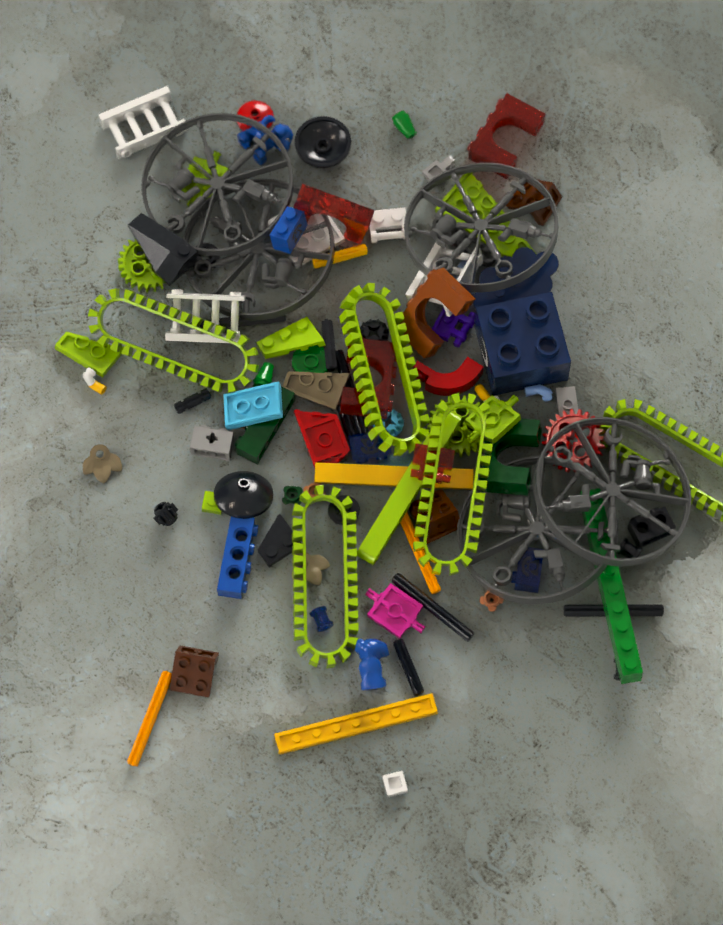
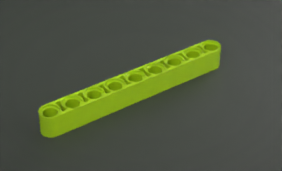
M453 411L445 418L440 456L463 419L462 416ZM433 426V428L440 430V426ZM430 433L357 551V557L371 565H374L420 491L423 477L428 478L429 475H423L425 464L433 467L435 463H425L427 452L433 454L437 452L427 451ZM434 438L430 440L438 442L439 438Z

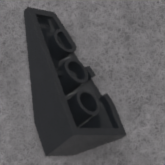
M143 213L139 214L128 224L134 238L143 249L145 257L153 266L155 274L169 286L197 262V250L184 239Z

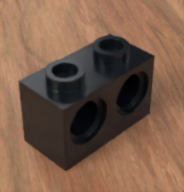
M656 507L650 510V514L653 517L662 520L670 529L675 530L676 526L666 507L660 509ZM641 515L633 517L627 528L638 548L671 535L669 531L667 532L651 519L644 518ZM643 527L647 532L640 533L637 528Z

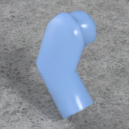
M541 384L524 387L526 397L539 394L545 402L553 399L552 390Z

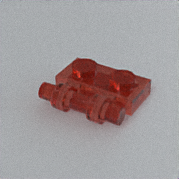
M416 443L412 464L420 465L419 470L411 469L410 477H416L421 481L424 476L432 479L433 475H423L425 464L433 467L435 463H425L427 452L436 454L437 451H427L428 445ZM440 449L435 483H450L451 476L444 475L443 472L444 470H452L455 450Z

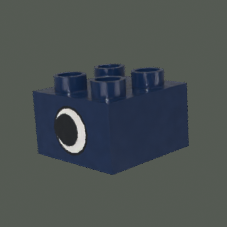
M552 292L476 307L474 327L493 396L524 390V387L568 381L571 359Z

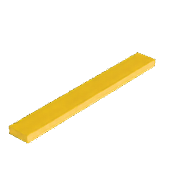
M315 463L314 483L396 487L409 466ZM438 468L435 488L472 490L473 469Z
M433 693L275 733L274 736L279 755L436 715L438 711Z

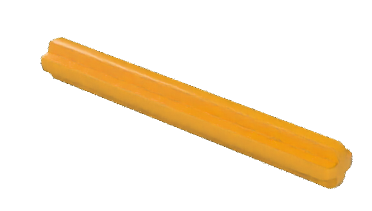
M406 512L400 523L418 562L419 558L426 554L424 550L414 552L413 542H420L418 537H414L415 528L408 512ZM429 561L424 567L418 562L431 594L440 592L441 588L435 574L432 573L433 570Z
M162 671L128 757L127 763L131 766L137 767L169 688L172 673L168 671Z

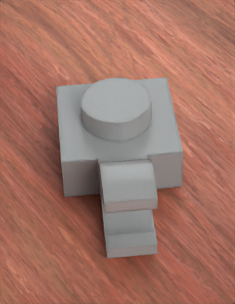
M448 156L441 163L436 160L422 171V175L430 181L442 172L452 169L455 166V160L451 156Z

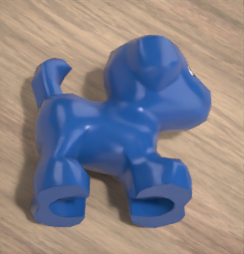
M268 115L259 123L266 127L268 123L275 122V118ZM280 123L273 128L272 132L281 141L286 151H289L293 132L288 125ZM251 127L238 133L237 137L240 145L246 150L250 147L251 141H253L255 136L261 140L265 134ZM269 138L264 142L267 151L273 147L281 151L272 139ZM258 147L254 151L253 158L259 165H263L267 160L266 152Z
M358 639L355 652L358 653L361 659L359 664V672L362 678L360 683L361 690L386 687V679L382 677V665L379 660L390 655L387 644L378 639Z

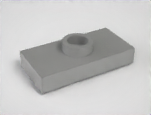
M575 386L555 388L558 415L562 417L563 410L570 414V409H573L575 414H577L578 405Z

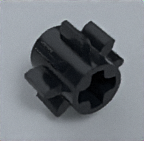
M161 502L154 509V514L156 515L154 520L159 525L170 526L178 518L176 513L178 508L173 503Z

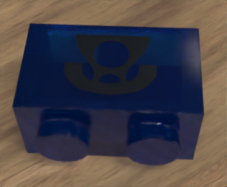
M368 432L348 435L351 458L353 461H357V463L368 462L369 458L375 457L376 460H384L388 458L387 455H392L391 447L386 452L378 449L384 442L380 436L371 441L367 434Z
M528 547V550L517 563V571L512 572L511 583H515L514 590L538 593L543 558H535L534 550L544 549Z

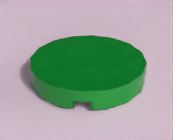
M315 345L308 347V350H295L292 358L294 372L328 373L329 370L326 369L324 347Z

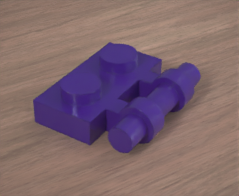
M443 307L432 330L446 342H448L451 336L454 337L453 345L459 348L462 342H465L469 329L473 328L475 324V313L470 312L468 317L463 314L455 316L452 313L449 317L446 315ZM458 322L463 323L460 331L455 329Z

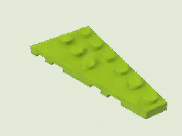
M473 173L463 174L459 182L466 195L470 197L480 219H485L497 203L485 191L483 185L474 177ZM455 184L442 201L471 216L462 200L463 196ZM437 206V207L435 208V212H436V213L438 212V210L440 209V207ZM503 210L497 216L504 214ZM445 211V212L443 213V215L449 214V215L453 216V217L455 218V220H456L457 223H458V222L466 223V222H464L463 220L457 218L456 216L450 214V213L447 212V211ZM510 221L504 222L499 225H505L506 227H508ZM464 229L470 234L474 231V229ZM487 231L501 257H512L514 252L522 247L532 249L523 238L510 235L505 242H502L498 237L503 231ZM481 234V241L486 244V241L483 235Z

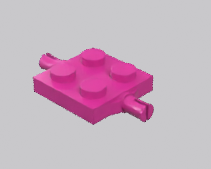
M390 583L386 590L380 594H377L370 588L365 593V596L374 601L367 617L400 639L406 630L411 627L420 632V634L424 631L426 626L416 621L418 614L423 609V605Z

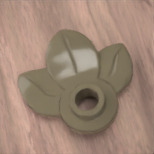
M101 444L95 445L91 449L90 456L84 460L82 465L84 475L94 473L96 479L103 484L109 479L111 470L116 472L122 471L120 458L116 454L110 453L109 449ZM97 451H103V457H97Z
M306 552V581L314 585H320L322 581L321 570L329 568L330 564L323 556L310 555Z

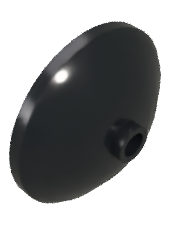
M328 116L314 117L299 127L295 136V149L298 156L306 164L316 168H330L338 165L348 156L351 149V135L347 127L335 118Z
M237 471L225 475L217 482L214 488V501L223 513L231 517L241 519L253 518L269 509L273 501V488L267 479L257 473Z

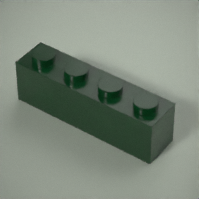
M281 386L283 418L245 426L246 431L243 437L239 436L235 444L237 455L258 465L295 402L294 392Z

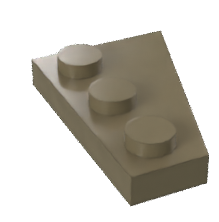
M288 371L282 387L294 392L295 396L337 410L350 373Z

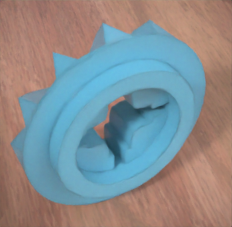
M394 408L381 410L383 426L385 427L383 420L387 421L390 417L393 425L389 424L386 431L393 437L399 435L404 426L401 413L395 411Z

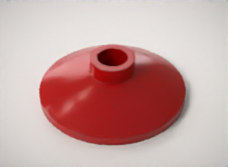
M249 101L243 104L237 112V115L251 118L257 122H261L268 115L274 117L270 106L262 101ZM237 122L238 126L243 131L250 129L252 127L247 124ZM273 122L268 123L266 127L270 129Z

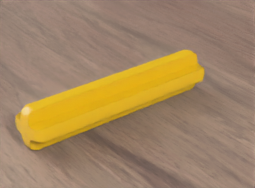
M360 244L335 251L333 264L367 255V246ZM312 259L315 269L326 266L328 261Z

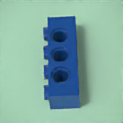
M230 518L217 586L218 596L242 599L243 593L247 592L248 581H245L246 574H250L252 564L249 562V557L254 555L255 544L252 542L253 537H257L259 527L255 523V518ZM241 535L247 537L245 541L237 540V538ZM236 554H242L244 556L241 560H235L233 558ZM232 573L240 574L237 579L230 578Z

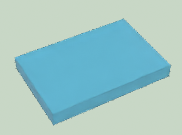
M279 381L223 394L224 419L227 430L283 418L282 393Z

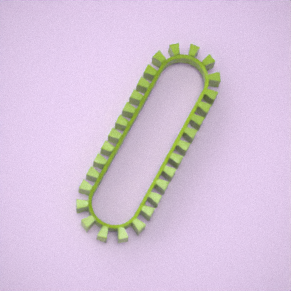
M367 283L363 289L358 285L342 301L340 308L344 309V311L339 316L341 324L345 323L342 327L343 335L349 334L345 338L346 347L351 346L347 350L349 358L354 357L350 361L351 369L357 368L353 372L354 381L359 380L356 384L357 392L363 391L358 398L360 404L365 403L361 407L362 414H368L364 419L365 427L375 424V427L367 434L371 441L380 436L384 442L378 449L386 452L393 445L395 446L393 456H402L407 450L410 454L428 436L430 430L424 429V427L430 422L428 414L422 415L427 410L426 403L419 404L424 399L423 391L417 392L421 388L420 379L415 380L419 376L417 368L411 369L416 364L414 357L408 358L413 351L411 345L406 346L410 342L409 335H403L407 331L406 323L400 324L404 320L403 311L393 313L401 304L397 298L390 303L385 297L390 290L386 287H383L377 294L374 293L375 283ZM362 300H370L377 303L386 315L413 425L412 435L406 439L393 437L383 426L356 315V305Z
M120 289L108 290L111 296L110 300L107 301L105 296L101 294L95 299L97 303L102 305L99 311L89 308L88 317H97L98 321L97 325L89 326L91 334H96L101 330L104 335L97 342L102 346H107L111 339L114 342L110 349L120 352L121 346L124 344L125 347L121 354L126 356H132L133 348L137 349L132 358L143 361L144 353H147L148 355L144 363L154 365L156 357L160 358L155 367L165 370L166 363L170 362L166 371L177 374L178 366L182 368L177 376L182 378H188L189 370L193 371L189 380L199 383L200 375H203L205 377L200 385L205 387H211L212 379L216 380L211 388L215 391L222 392L223 383H228V393L239 391L235 382L240 380L244 387H247L252 382L250 378L245 376L247 371L250 370L258 373L259 365L250 364L249 357L259 354L256 347L248 351L244 348V345L250 341L245 335H241L238 342L233 339L238 332L227 329L225 338L222 334L226 327L220 325L215 326L214 333L210 332L215 323L204 320L202 329L199 326L203 318L193 316L192 324H190L188 321L192 314L182 311L181 318L177 319L181 311L180 309L170 307L169 315L165 313L169 305L148 298L147 305L144 306L143 303L147 297L134 291L125 289L124 298H120ZM136 294L135 302L131 301ZM124 301L234 344L243 352L245 357L244 369L238 377L232 380H223L110 335L104 327V312L110 304ZM159 302L158 311L154 310L157 303Z
M459 393L451 395L450 400L453 404L451 407H448L442 400L436 410L444 414L443 418L433 415L431 426H440V430L431 427L427 451L437 452L436 454L427 452L425 463H435L433 467L425 464L423 475H433V478L430 479L424 476L421 488L431 487V491L422 489L420 493V500H429V504L419 502L418 512H427V516L417 515L416 525L425 524V529L416 526L414 537H423V542L414 541L413 549L414 552L424 550L426 555L419 558L418 562L424 567L429 560L436 564L432 573L439 576L442 566H449V576L458 574L459 570L455 563L459 561L467 568L473 559L465 555L466 551L476 553L478 542L468 543L469 538L476 541L479 539L480 530H470V528L473 526L479 529L481 526L482 518H472V515L481 516L484 505H474V501L483 504L485 500V493H476V489L485 492L487 487V480L478 481V477L487 479L489 468H480V464L489 467L491 456H481L483 452L490 455L492 452L495 431H485V428H494L496 423L495 416L487 419L484 418L483 414L490 410L487 402L485 401L480 408H477L473 405L477 395L470 393L467 397V403H460ZM466 408L478 415L482 430L463 552L459 557L451 561H441L431 555L426 541L445 418L451 411ZM439 438L438 442L430 439ZM486 440L491 443L483 444V441Z
M625 399L619 400L616 405L617 413L610 406L604 411L603 417L608 418L637 417L723 468V452L721 457L716 455L720 449L719 445L713 443L710 451L705 449L709 443L707 438L702 436L698 445L695 441L699 434L691 430L689 437L686 438L685 435L688 427L680 424L678 432L674 431L677 421L670 417L666 426L663 424L666 414L659 411L656 419L652 418L656 410L654 407L648 405L646 413L640 411L643 401L635 399L633 408H626ZM601 425L599 429H604L606 432L611 426ZM605 441L601 442L606 447L609 446L605 443ZM621 443L615 446L617 458L620 452L624 453L620 462L622 464L629 455L639 456L643 460H648ZM652 465L650 472L652 470L656 472L653 482L661 483L662 478H666L667 480L663 488L670 492L673 483L678 486L675 489L674 495L682 497L683 488L679 477L659 465ZM689 484L691 505L696 496L700 499L695 507L703 511L706 502L710 504L706 514L714 517L716 509L723 512V503ZM723 513L720 518L721 522H723Z
M318 485L314 489L315 497L311 498L307 490L300 495L299 500L305 506L303 507L295 503L292 516H301V519L293 518L292 567H294L292 571L294 579L293 641L304 640V644L298 646L296 650L300 657L309 651L313 654L309 662L310 665L317 667L319 658L326 659V669L335 667L334 657L337 655L343 663L350 658L351 653L344 649L345 646L355 650L358 638L349 637V633L357 635L359 631L358 623L349 624V621L357 622L358 610H356L358 607V598H356L358 594V585H356L357 561H355L357 557V548H355L357 545V536H355L356 512L346 513V509L351 508L353 502L349 496L342 502L337 499L341 489L333 486L331 496L323 495L324 485ZM318 501L333 503L342 514L345 640L338 650L330 653H323L314 649L307 637L305 513L309 506Z

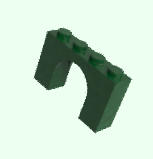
M521 418L515 426L493 444L490 455L485 453V456H491L489 467L481 465V467L489 468L487 479L478 477V481L487 480L485 492L528 496L532 481L530 468L506 466L498 462L497 457L503 450L512 446L539 447L542 435L540 420Z

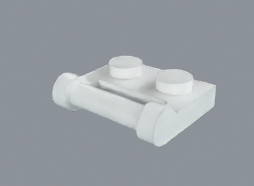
M406 207L368 211L371 243L400 238L405 240L404 220ZM402 228V231L376 233V231Z

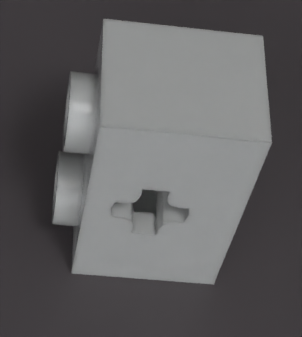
M206 425L194 426L190 445L191 455L230 461L234 434L225 428L217 430L211 429V427Z

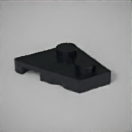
M281 514L276 517L258 548V553L269 568L292 553L293 531Z

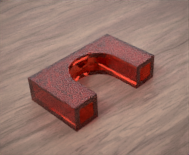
M506 93L503 99L500 98L498 100L494 113L490 112L486 125L484 127L481 126L478 130L476 140H472L468 145V159L475 163H498L516 167L517 156L499 147L494 142L492 135L501 127L515 126L536 136L545 123L546 113ZM494 172L505 179H508L510 176L509 174Z
M305 184L301 185L293 208L304 211L307 223L310 216L314 214H324L340 220L346 226L344 238L361 244L375 211Z
M362 338L369 367L376 369L383 379L374 389L381 418L387 419V413L392 412L393 400H389V396L394 395L395 384L391 383V379L396 378L397 367H393V362H397L393 343ZM347 352V361H346V362H347L348 364H350V361H351L354 357L349 358L348 352ZM343 387L340 413L367 417L368 414L363 415L361 410L365 403L360 404L358 398L363 391L357 392L356 388Z

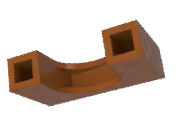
M445 268L433 269L429 272L426 282L418 287L416 296L406 304L407 308L403 312L404 320L400 323H406L407 331L403 335H409V344L424 359L434 356L444 343L426 321L425 307L431 298H435L441 301L455 316L465 314L476 300Z

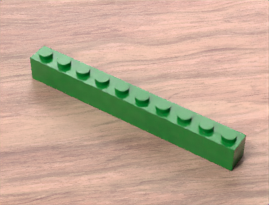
M599 488L590 489V496L600 493L601 490ZM603 498L590 501V510L582 512L585 526L603 503ZM604 505L589 525L590 528H598L599 522H604V529L608 527ZM598 532L588 533L587 538L590 551L605 556L607 550H604L600 545L602 543L610 544L608 533L604 532L603 538L598 541ZM607 565L597 578L620 682L621 684L638 682L642 679L643 670L619 567Z

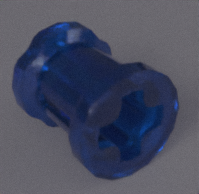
M326 606L315 608L309 613L317 625V632L326 631L334 625L326 613Z

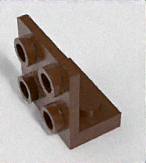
M538 180L548 190L557 206L562 199V195L555 184ZM526 182L523 185L526 194L517 190L506 206L508 209L515 210L542 200L545 197L534 186ZM547 206L530 214L537 225L544 226L551 216L552 210L550 206Z
M442 489L435 491L433 495L427 544L457 530L458 519H460L458 510ZM418 499L412 502L408 510L415 520L418 514L427 516V512H418V506L420 501L429 504V500ZM425 524L419 525L421 528L425 529Z
M179 645L175 651L170 690L209 697L214 667L218 661L219 652Z

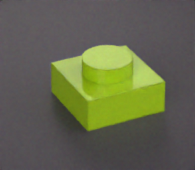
M205 491L201 508L202 512L221 515L222 511L214 501V492Z

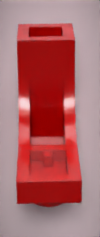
M467 357L462 365L451 373H438L418 360L413 369L417 368L419 376L416 379H420L421 382L425 381L426 391L436 395L451 396L457 393L461 394L472 388L483 375L484 366Z

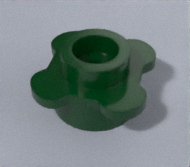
M285 486L283 488L284 498L282 502L285 505L289 503L300 505L302 503L299 500L300 495L303 493L301 487Z

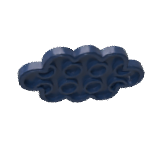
M522 247L517 249L512 257L504 256L501 257V260H508L512 263L513 273L511 277L532 266L545 251L536 255L532 249ZM552 253L546 263L536 273L514 286L492 292H476L474 295L476 300L473 302L475 309L480 306L551 292L553 282L550 276L556 273L559 261L557 256ZM495 267L484 269L479 276L480 284L504 280L496 275ZM501 267L499 269L500 272H507L509 270L508 267Z

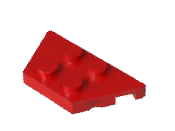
M294 410L295 418L314 469L315 463H340L350 453V448L337 414Z

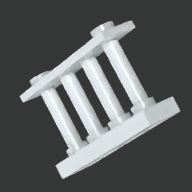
M168 86L99 114L102 128H111L119 144L115 148L118 160L130 157L133 153L158 143L171 129L185 122V119L177 121L169 105L172 99ZM158 106H162L170 122V125L160 128L151 111ZM142 113H145L154 131L144 136L134 118ZM125 120L128 121L136 137L135 140L127 143L117 126L118 123ZM187 129L184 130V131H182V132H180V133L177 134L176 136H180V135L183 134L185 131H187Z
M435 243L423 264L430 270L437 269L440 266L436 267V261L441 257H451L454 250L450 249L448 244H446V248H443ZM476 247L472 254L462 252L456 258L467 261L463 269L454 267V270L450 273L459 276L457 278L458 282L470 283ZM480 248L476 271L482 265L484 259ZM420 270L405 294L407 301L416 296L418 287L428 279ZM435 298L429 300V302L443 305L446 315L451 316L452 312L441 301Z
M172 289L171 293H167L166 298H173V307L180 310L181 299H193L192 319L193 316L200 317V299L212 300L211 322L215 324L210 332L213 333L215 332V326L219 325L220 300H230L231 330L238 332L233 341L238 342L240 336L245 335L240 334V331H238L239 301L246 300V296L241 295V292H230V295L183 293L181 289ZM180 311L179 315L177 316V319H180V317H181V311ZM173 321L170 331L165 333V341L229 343L193 328L190 329V332H182L180 323Z

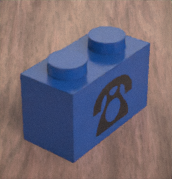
M289 206L286 207L270 233L271 242L275 250L288 254L292 253L308 226L304 211Z

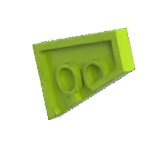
M307 316L256 342L258 349L265 359L287 355L290 351L301 349V351L308 350L310 346H326L325 341Z
M65 332L55 344L57 351L85 368L93 369L102 378L119 359L124 349V346H121L120 352H116L110 349L111 345L109 344L102 346L97 341L89 340V337Z

